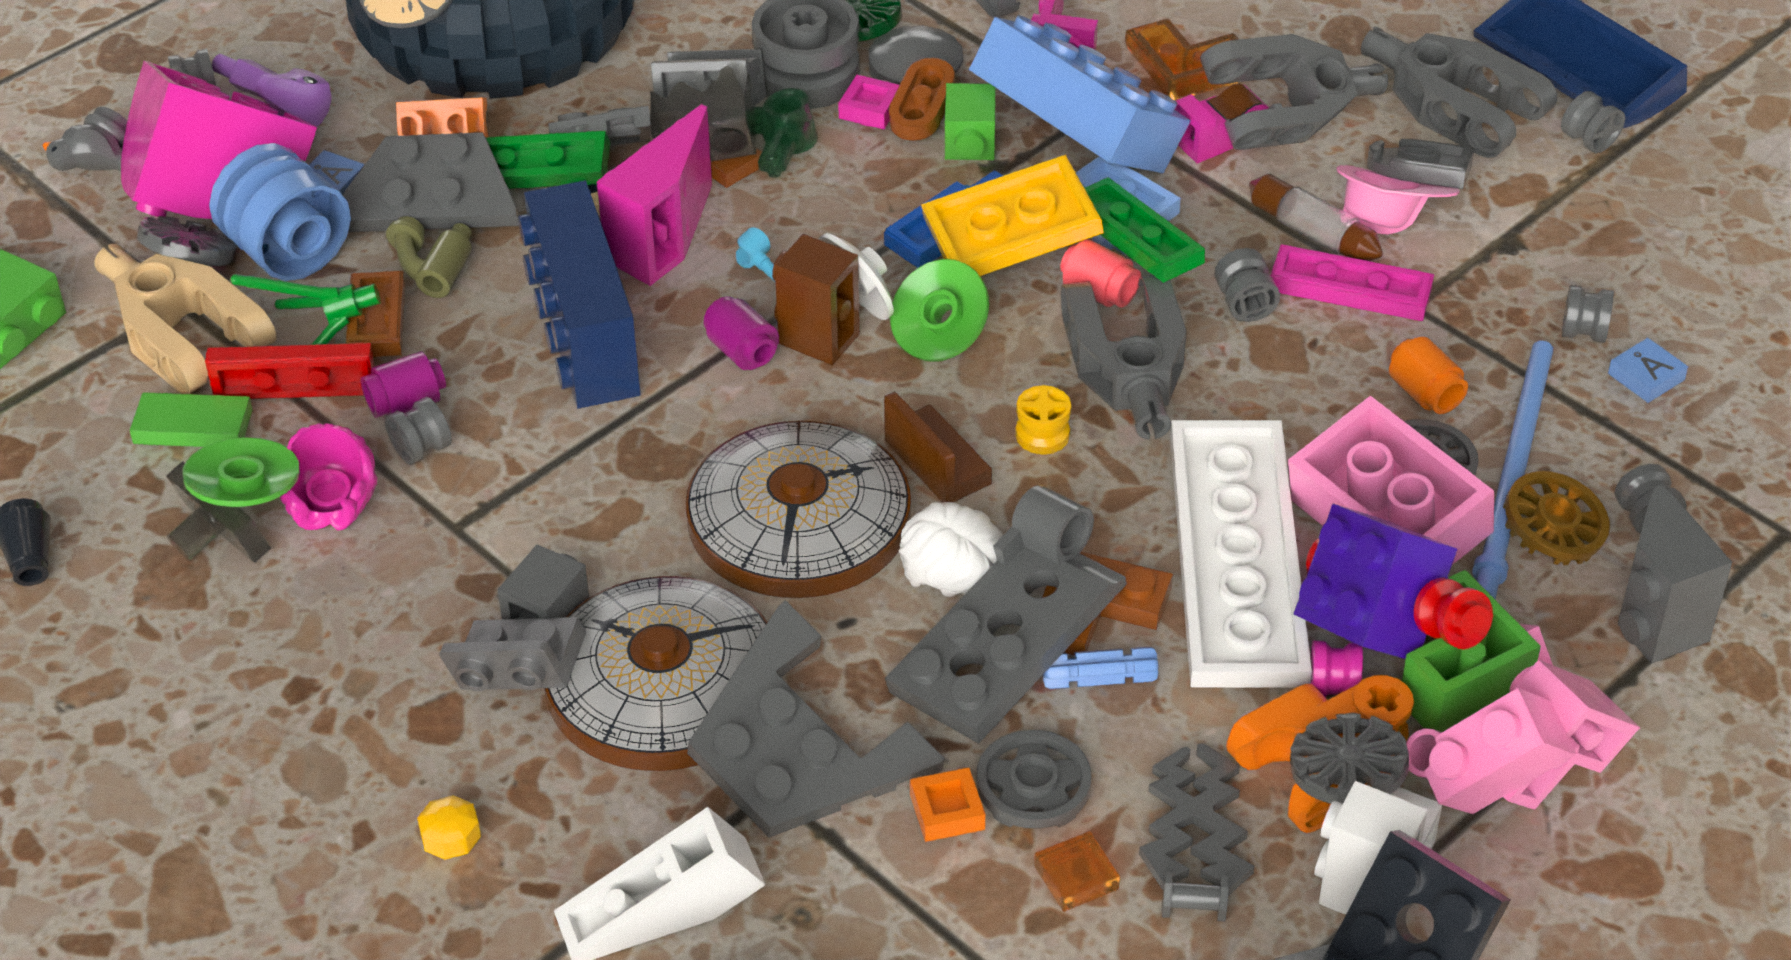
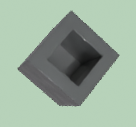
M536 545L497 589L502 619L565 618L572 610L589 598L586 565L578 562L570 555L559 554Z

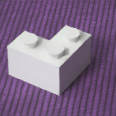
M1355 781L1344 803L1333 801L1323 821L1320 835L1329 840L1326 841L1320 852L1314 875L1323 878L1319 904L1342 914H1347L1390 831L1401 830L1432 849L1436 839L1442 805L1438 804L1437 801L1400 787L1392 794H1388L1370 787L1368 784L1365 785Z

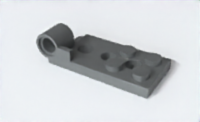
M1037 485L1030 488L1022 496L1015 508L1012 517V527L993 545L997 559L996 563L885 677L889 693L979 744L1127 585L1125 576L1080 554L1093 530L1094 517L1092 511L1045 486ZM1041 586H1054L1057 588L1053 594L1044 598L1030 596L1035 589ZM1014 624L1021 627L1015 634H1004L999 637L993 635L998 628L1004 625ZM968 664L983 666L982 670L976 675L967 674L961 677L955 675L961 667Z

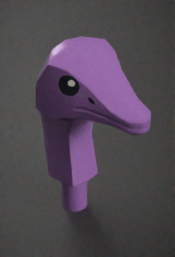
M223 54L216 55L212 61L214 72L229 78V82L238 90L263 98L270 104L271 108L278 110L277 115L284 116L285 112L291 113L317 127L323 122L329 112L332 100L329 83L321 76L308 70L293 68L287 73L278 74L253 60L239 58L234 60Z

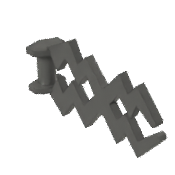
M1200 743L1197 745L1196 755L1212 769L1195 778L1194 772L1181 768L1190 759L1191 750L1188 747L1181 748L1153 765L1152 773L1160 779L1149 784V792L1174 809L1149 825V833L1158 840L1140 846L1139 855L1163 890V918H1170L1171 908L1217 911V921L1225 922L1228 896L1254 874V865L1229 851L1247 839L1248 831L1215 812L1239 798L1240 790L1225 782L1239 774L1240 766L1209 746ZM1194 781L1193 787L1201 793L1193 797L1181 789ZM1194 824L1210 836L1192 846L1193 837L1180 829ZM1192 846L1191 855L1210 865L1201 869L1200 877L1213 885L1178 883V881L1189 876V868L1171 857Z

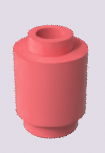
M1085 239L1078 244L1070 246L1065 252L1060 265L1064 284L1089 281L1096 302L1106 307L1113 305L1120 308L1125 307L1134 298L1139 288L1138 283L1141 272L1134 268L1133 262L1090 239Z

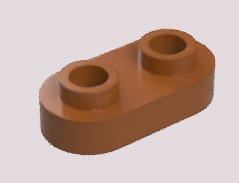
M924 58L914 62L908 68L889 106L890 127L895 135L905 140L916 141L931 136L937 130L945 114L946 83H955V72L948 62L939 58Z

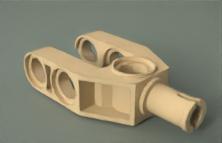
M118 244L108 245L109 250L117 258L107 252L105 248H102L96 255L94 261L96 270L115 284L131 353L181 394H192L207 384L208 376L205 359L193 344L172 328L185 315L197 313L200 316L204 313L223 329L224 335L228 340L233 341L236 339L245 347L269 346L277 340L274 325L265 311L210 266L161 254H155L139 263Z

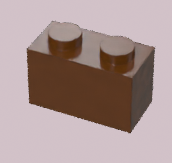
M802 234L787 251L784 250L778 255L772 270V277L776 283L774 317L777 320L778 344L833 366L860 335L858 254Z

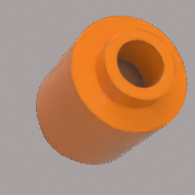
M1421 336L1405 340L1393 351L1389 365L1390 377L1423 409L1433 410L1437 414H1445L1455 409L1465 398L1468 391V383L1464 380L1463 370L1428 337Z

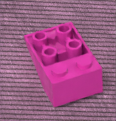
M701 104L682 119L677 120L670 128L648 144L642 146L636 153L613 170L608 171L597 181L600 221L615 265L620 270L649 286L685 260L712 187L708 112L706 106Z

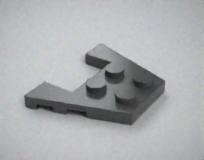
M786 600L777 607L689 740L687 754L768 838L839 812L842 805L872 794L876 798L896 790L897 784L910 779L938 774L943 769L945 758L908 721L864 757H859L797 695L781 677L820 648L822 636Z

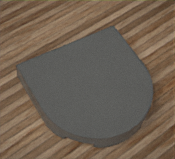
M1418 139L1399 140V146L1393 148H1384L1385 142L1383 140L1376 141L1369 146L1367 167L1375 173L1403 181L1463 189L1474 155V149L1470 146Z

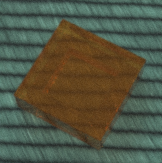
M1090 831L1038 851L1034 855L1035 869L1063 912L1119 890L1120 875Z

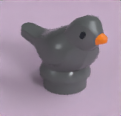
M97 107L93 114L85 117L83 125L71 126L64 132L61 139L43 143L42 146L46 151L49 164L59 171H66L76 167L85 170L121 171V148L123 147L127 120L110 108Z

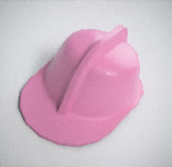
M1340 165L1336 168L1339 174L1347 178L1342 213L1343 220L1349 225L1360 222L1376 231L1377 234L1389 235L1401 232L1412 225L1428 197H1451L1460 193L1458 188L1398 180L1360 167Z

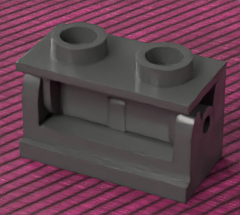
M762 48L667 52L668 61H653L651 63L656 112L693 111L701 104L706 106L707 110L751 109L766 98Z

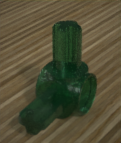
M786 88L776 91L766 99L763 107L721 111L720 125L723 132L726 133L732 130L737 134H761L766 144L758 160V167L760 171L767 172L772 178L780 177L781 172L787 169L794 154L808 151L818 141V133L809 98L806 92L801 89Z

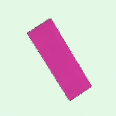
M1280 245L1270 275L1281 294L1422 322L1434 280V274L1288 245Z

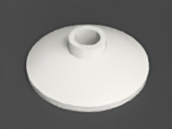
M829 233L823 234L819 240L858 254L859 304L879 319L887 320L891 317L894 309L890 293L882 278V275L887 271L882 258L870 247L859 251L856 247Z

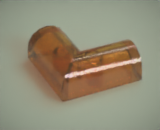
M1169 18L1134 27L1125 32L1127 49L1162 92L1173 100H1178L1191 94L1193 96L1240 83H1209L1200 61V56L1208 48L1221 42L1238 40L1234 33L1190 45Z

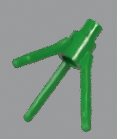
M233 274L230 279L233 285L304 296L277 299L274 305L279 310L323 307L329 324L311 345L328 344L336 333L349 324V318L362 315L363 308L381 304L380 294L375 283L356 288L354 284L338 288L318 287Z

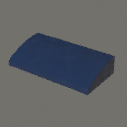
M1510 0L1474 29L1475 38L1509 58L1541 73L1552 82L1556 89L1573 100L1585 91H1592L1602 98L1604 106L1613 105L1625 114L1623 128L1631 127L1653 117L1687 92L1688 66L1580 0Z

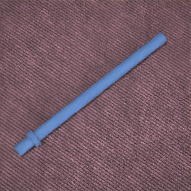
M1537 341L1532 345L1495 498L1494 532L1486 538L1483 552L1475 559L1472 574L1476 581L1494 599H1496L1498 586L1506 580L1509 569L1505 556L1511 529H1506L1505 526L1508 518L1503 504L1514 482L1525 475L1554 350L1553 346L1547 341Z

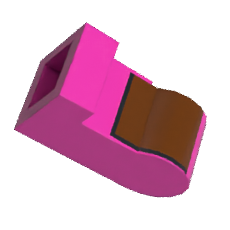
M1241 83L1229 86L1219 96H1213L1200 102L1192 94L1175 100L1178 103L1175 110L1191 120L1178 146L1196 164L1233 149L1224 124L1227 119L1231 122L1233 119L1248 112L1265 110L1269 107L1245 84Z

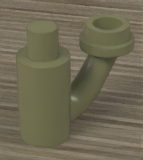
M403 216L393 221L386 230V237L388 242L396 249L404 272L415 280L417 287L424 294L433 298L447 296L471 254L472 246L469 239L472 232L470 228L465 224L456 223L451 230L441 232L426 259H421L417 252L420 251L425 241V230L422 224L408 216Z

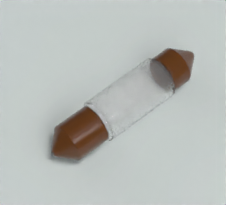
M1266 174L1249 182L1252 204L1276 217L1278 222L1337 255L1365 261L1382 257L1383 251L1376 231L1361 224L1358 218L1299 186L1294 187L1272 174Z

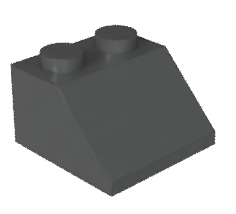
M1663 484L1653 487L1618 620V625L1625 639L1629 643L1636 645L1651 664L1710 642L1732 566V561Z

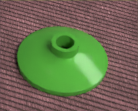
M951 259L928 262L914 270L902 282L892 302L894 313L890 317V324L894 338L907 353L924 361H944L965 351L978 338L988 317L989 295L981 276L967 264ZM952 310L949 318L942 323L943 315L947 311Z
M251 437L231 438L209 444L193 453L183 467L184 485L193 496L207 503L227 507L253 506L274 500L287 493L296 484L300 474L299 461L296 455L287 449L286 446L271 440Z

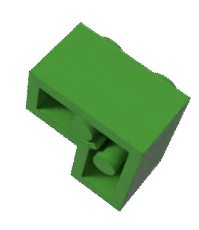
M1466 570L1448 578L1457 581L1464 588H1473L1481 591L1489 598L1493 608V620L1487 635L1479 644L1469 649H1458L1447 644L1442 638H1433L1427 635L1422 647L1407 653L1402 682L1408 685L1413 693L1414 706L1411 715L1423 728L1434 729L1440 732H1444L1510 693V686L1515 677L1538 661L1541 648L1532 636Z

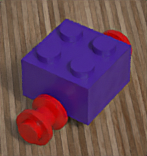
M1333 503L1326 523L1320 531L1319 538L1312 544L1307 554V577L1301 585L1299 599L1293 615L1362 647L1406 659L1407 653L1423 646L1427 635L1433 638H1442L1447 644L1458 649H1469L1476 646L1485 638L1491 627L1493 608L1489 598L1483 592L1473 588H1464L1457 581L1447 578L1457 548L1390 521Z

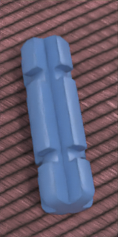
M1152 647L1130 648L1131 654H1123V649L1075 652V658H1067V653H1063L1042 675L1045 688L1062 689L1069 688V682H1077V687L1125 684V678L1131 677L1133 683L1153 682L1158 677L1159 664L1157 653Z

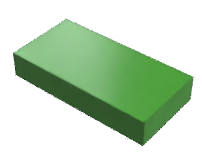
M143 392L130 427L133 444L205 447L221 440L245 437L253 411L251 400L247 396Z

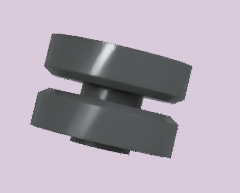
M766 0L755 11L751 24L752 44L754 49L762 48L766 98L782 106L798 109L827 107L839 102L855 76L860 75L859 53L857 51L859 19L854 8L845 0Z

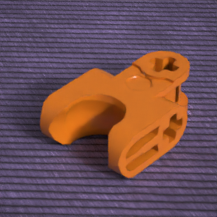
M1374 675L1365 678L1357 685L1329 700L1313 684H1304L1241 717L1231 729L1226 748L1231 756L1247 770H1257L1272 762H1290V748L1296 734L1305 732L1306 726L1313 721L1324 717L1327 720L1336 719V714L1346 713L1361 714V718L1369 720L1371 716H1375L1393 725V730L1395 732L1399 731L1407 742L1409 729L1406 721L1410 718L1413 711V693L1404 682L1388 675ZM1343 733L1337 734L1341 738L1343 737ZM1355 733V737L1360 735V733ZM1295 783L1290 795L1288 817L1300 831L1305 833L1315 832L1322 828L1323 821L1331 804L1308 795ZM1333 783L1330 787L1338 788V785Z

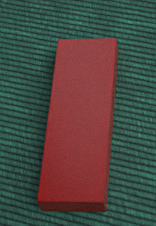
M371 343L207 348L205 358L213 395L247 396L250 399L364 396L360 378L371 374V368L375 367Z

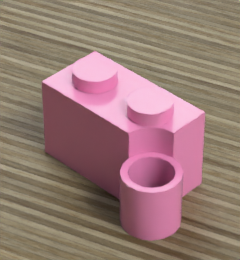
M1516 688L1444 732L1424 728L1416 731L1406 742L1409 753V771L1429 781L1438 804L1470 814L1478 812L1577 755L1551 700L1520 688Z

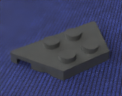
M483 132L386 136L342 194L348 201L351 216L348 232L386 231L393 221L403 216L418 220L424 229H451L456 223L465 224L469 228L519 226L518 215L520 214Z

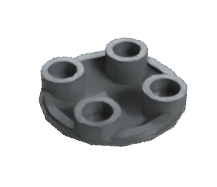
M924 25L902 26L892 29L886 34L877 37L868 50L869 74L875 79L888 80L895 84L901 83L906 71L914 62L924 58L942 59L953 67L955 73L963 63V49L954 36L941 29Z

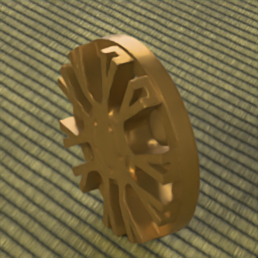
M1536 471L1525 474L1514 482L1503 504L1508 518L1505 526L1506 529H1511L1509 534L1512 537L1518 535L1522 539L1520 546L1523 549L1529 548L1528 553L1531 555L1537 550L1553 557V564L1556 565L1560 562L1563 565H1569L1571 560H1575L1577 564H1582L1583 561L1587 562L1592 555L1601 549L1609 535V516L1600 499L1584 484L1564 474L1551 471ZM1541 484L1544 496L1539 495L1531 485ZM1559 487L1567 490L1565 495L1558 493ZM1581 499L1591 511L1581 512L1577 502ZM1520 514H1523L1529 518H1522ZM1532 528H1536L1537 531L1534 532V531H1532L1531 529H1532ZM1579 538L1589 542V544L1585 545Z

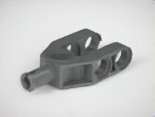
M1375 26L1373 31L1370 30L1361 45L1362 55L1370 57L1394 70L1395 78L1392 90L1418 123L1459 145L1472 147L1474 153L1486 158H1494L1511 145L1516 137L1514 122L1505 113L1507 109L1525 119L1539 120L1553 109L1557 103L1555 86L1547 77L1480 42L1426 33L1416 42L1407 44ZM1483 67L1494 71L1498 77L1499 86L1490 83L1483 74ZM1468 88L1469 90L1489 99L1490 101L1496 103L1497 107L1465 91V89ZM1523 88L1532 90L1538 96L1540 107L1528 102L1523 93ZM1442 101L1447 102L1453 107L1457 114V120L1451 119L1445 114L1441 106ZM1482 123L1489 124L1498 134L1499 142H1495L1486 136Z
M1294 34L1225 41L1208 48L1200 56L1207 80L1211 84H1227L1272 78H1282L1287 84L1291 107H1282L1281 103L1272 104L1268 109L1248 112L1233 119L1231 122L1229 119L1225 121V128L1232 146L1236 150L1306 142L1335 118L1356 96L1381 95L1388 86L1387 74L1373 76L1374 73H1382L1385 70L1383 65L1375 63L1368 66L1349 68L1342 51Z
M1153 275L1140 276L1138 285L1143 286L1144 305L1147 316V337L1131 336L1121 341L1107 340L1089 281L1062 284V317L1078 378L1115 411L1131 409L1135 420L1136 432L1141 438L1150 440L1147 423H1151L1155 439L1164 436L1171 427V421L1165 406L1169 405L1184 368L1186 328L1171 280L1163 283Z

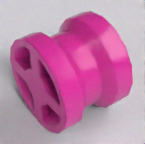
M1313 640L1310 656L1312 668L1310 684H1313L1325 697L1327 695H1338L1362 681V646L1348 643L1343 648L1330 647L1326 641Z

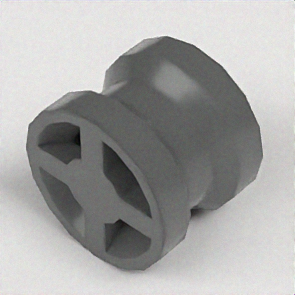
M207 48L197 50L192 57L182 58L178 54L168 56L170 69L206 80L207 83L216 86Z
M1585 91L1578 95L1566 109L1562 118L1561 129L1562 132L1573 139L1582 138L1584 146L1595 154L1601 153L1608 149L1620 135L1625 123V114L1613 105L1604 106L1602 98L1594 92Z
M1570 285L1565 305L1562 337L1573 338L1578 334L1590 335L1593 341L1605 343L1610 325L1614 291L1602 289L1596 294L1585 292L1582 286Z
M427 396L414 402L412 410L406 413L396 411L385 416V427L389 439L399 456L409 465L422 460L424 452L431 448L441 450L451 445L452 437L448 423L437 404Z
M1659 464L1641 465L1629 471L1620 479L1615 488L1616 500L1623 509L1630 511L1629 518L1631 524L1640 534L1653 487L1663 484L1685 509L1687 508L1684 497L1678 490L1671 488V478L1665 468Z

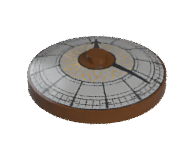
M817 421L771 423L747 430L730 438L714 449L701 462L694 472L687 489V528L694 549L700 558L716 574L734 585L755 593L782 598L824 596L844 591L870 579L886 567L897 555L902 539V529L911 519L910 487L907 477L897 460L883 446L864 434L840 425Z
M657 576L631 580L607 588L582 602L566 616L578 617L587 633L566 688H544L550 714L568 740L582 751L603 762L644 771H668L697 766L698 764L687 754L688 742L768 621L753 604L739 594L705 580L679 576Z

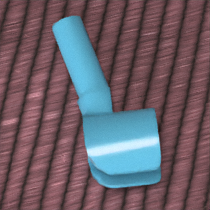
M751 227L738 238L737 243L740 248L736 251V261L744 268H751L755 265L775 282L772 277L774 264L765 255L771 248L769 238L760 229Z

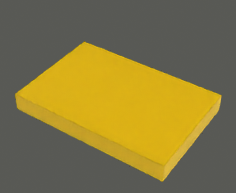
M1066 154L921 204L923 217L943 258L963 262L974 269L980 276L1104 233L1102 220Z

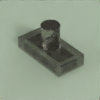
M185 462L179 463L166 477L193 512L166 536L169 542L180 554L191 561L221 534L253 563H256L271 547L253 520L239 507L214 505L193 496L187 490L183 481Z

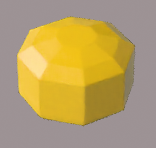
M454 795L430 801L417 817L424 850L444 860L468 854L481 837L474 804Z

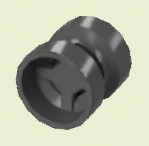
M1242 248L1226 254L1219 260L1215 267L1214 276L1222 293L1226 295L1225 300L1233 317L1245 322L1258 321L1267 317L1276 309L1280 302V292L1273 278L1269 275V269L1261 253L1255 249Z

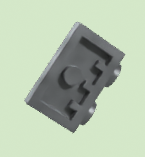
M578 617L474 620L466 641L461 643H444L439 656L461 690L566 688L587 632Z

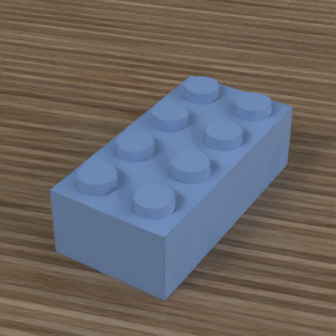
M1020 15L1016 17L1015 21L994 17L969 68L971 72L1107 162L1164 173L1191 121L1175 110L1178 104L1175 100L1155 90L1147 93L1139 87L1142 81L1139 77L1119 67L1111 70L1104 65L1106 57L1103 54L1085 45L1080 44L1079 48L1069 43L1072 35L1056 25L1046 22L1042 27L1038 23Z

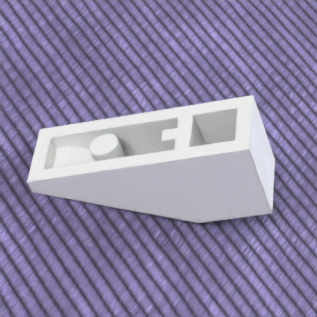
M707 807L555 909L554 913L571 960H593L714 920L766 884L746 838Z

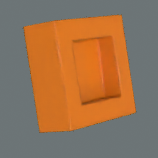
M969 767L910 779V797L925 842L985 830L986 814Z

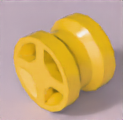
M1041 385L1026 389L1018 396L1016 403L1018 421L1015 436L1017 443L1023 449L1034 454L1046 455L1054 454L1068 444L1070 438L1068 421L1072 405L1070 398L1064 391L1056 387Z

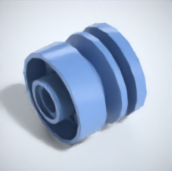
M276 143L256 145L238 154L221 171L213 185L209 203L212 221L221 232L241 250H244L269 276L284 281L304 279L321 270L337 255L347 238L351 221L349 204L343 195L320 174L315 173L290 148Z

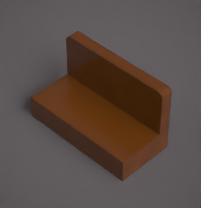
M895 391L884 396L885 442L942 503H954L992 484V468L931 404L914 411Z

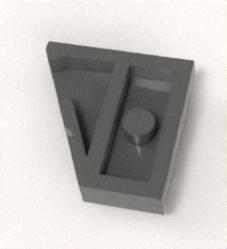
M649 106L618 108L609 110L607 113L591 116L583 112L566 113L558 116V122L548 123L549 134L606 131L610 145L650 142L651 122Z

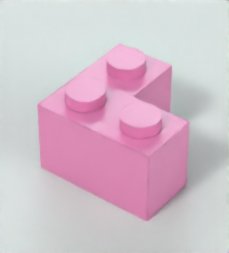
M1538 660L1533 666L1524 669L1515 677L1511 683L1510 692L1520 688L1551 700L1577 755L1505 795L1504 798L1508 802L1535 810L1574 764L1601 773L1640 727L1591 680Z

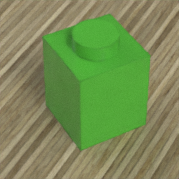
M946 83L945 160H994L995 87L991 84Z

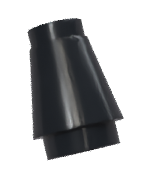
M27 498L14 499L0 506V547L13 575L14 582L21 586L40 584L49 575L51 517L43 510L42 505L38 501Z

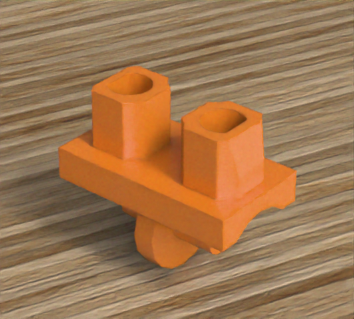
M487 97L396 102L398 136L483 132L485 137H489L486 124Z

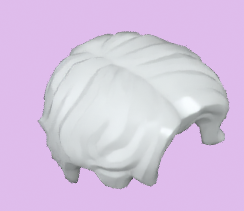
M933 502L916 513L902 529V539L898 551L903 563L904 574L913 587L927 584L940 589L942 595L946 597H953L959 593L965 595L996 563L997 559L993 545L1003 536V533L982 511L973 510L968 506H960L953 502Z

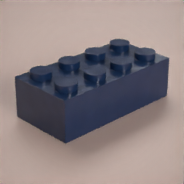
M586 180L524 192L526 214L518 215V223L523 245L531 246L528 249L529 254L523 255L524 269L529 286L538 284V288H534L533 293L539 319L549 318L550 321L544 323L550 354L560 353L561 356L555 358L561 389L571 388L577 409L641 396L633 314Z

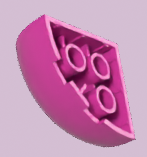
M144 60L125 129L121 157L122 187L132 201L137 202L136 209L143 213L156 217H166L167 212L171 211L195 218L212 219L209 203L213 185L223 168L238 154L256 145L276 143L290 148L301 160L306 161L317 127L291 113L285 112L284 116L277 115L278 110L269 107L270 104L237 91H233L230 100L229 95L220 92L219 87L207 83L206 80Z

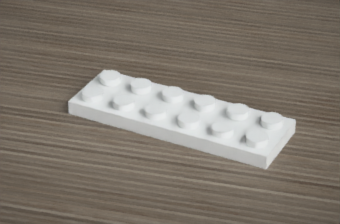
M1171 420L1170 443L1190 686L1296 688L1304 684H1310L1312 668L1306 620L1293 615L1299 599L1301 577L1282 420Z

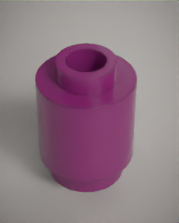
M725 296L714 301L707 309L703 320L707 337L740 369L753 370L767 364L773 358L779 342L778 331L745 300Z
M423 351L372 367L371 374L360 378L366 403L375 418L389 415L396 411L406 413L412 410L414 402L426 396L435 403L440 402L439 390L446 388V380L436 358L428 360Z

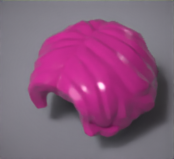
M318 423L302 427L291 437L287 449L291 450L299 461V478L287 493L280 496V500L285 505L288 514L292 516L294 522L305 530H318L325 528L329 524L337 531L344 530L361 514L371 499L377 485L378 477L375 474V459L372 449L366 445L363 437L353 433L348 427L329 423L324 425Z

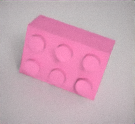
M1369 396L1288 459L1291 501L1322 526L1326 523L1331 506L1334 503L1390 521L1457 548L1452 565L1494 532V490L1372 396Z

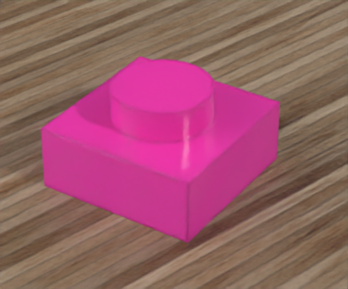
M856 75L838 103L839 119L859 123L864 126L885 129L890 121L889 106L899 84Z

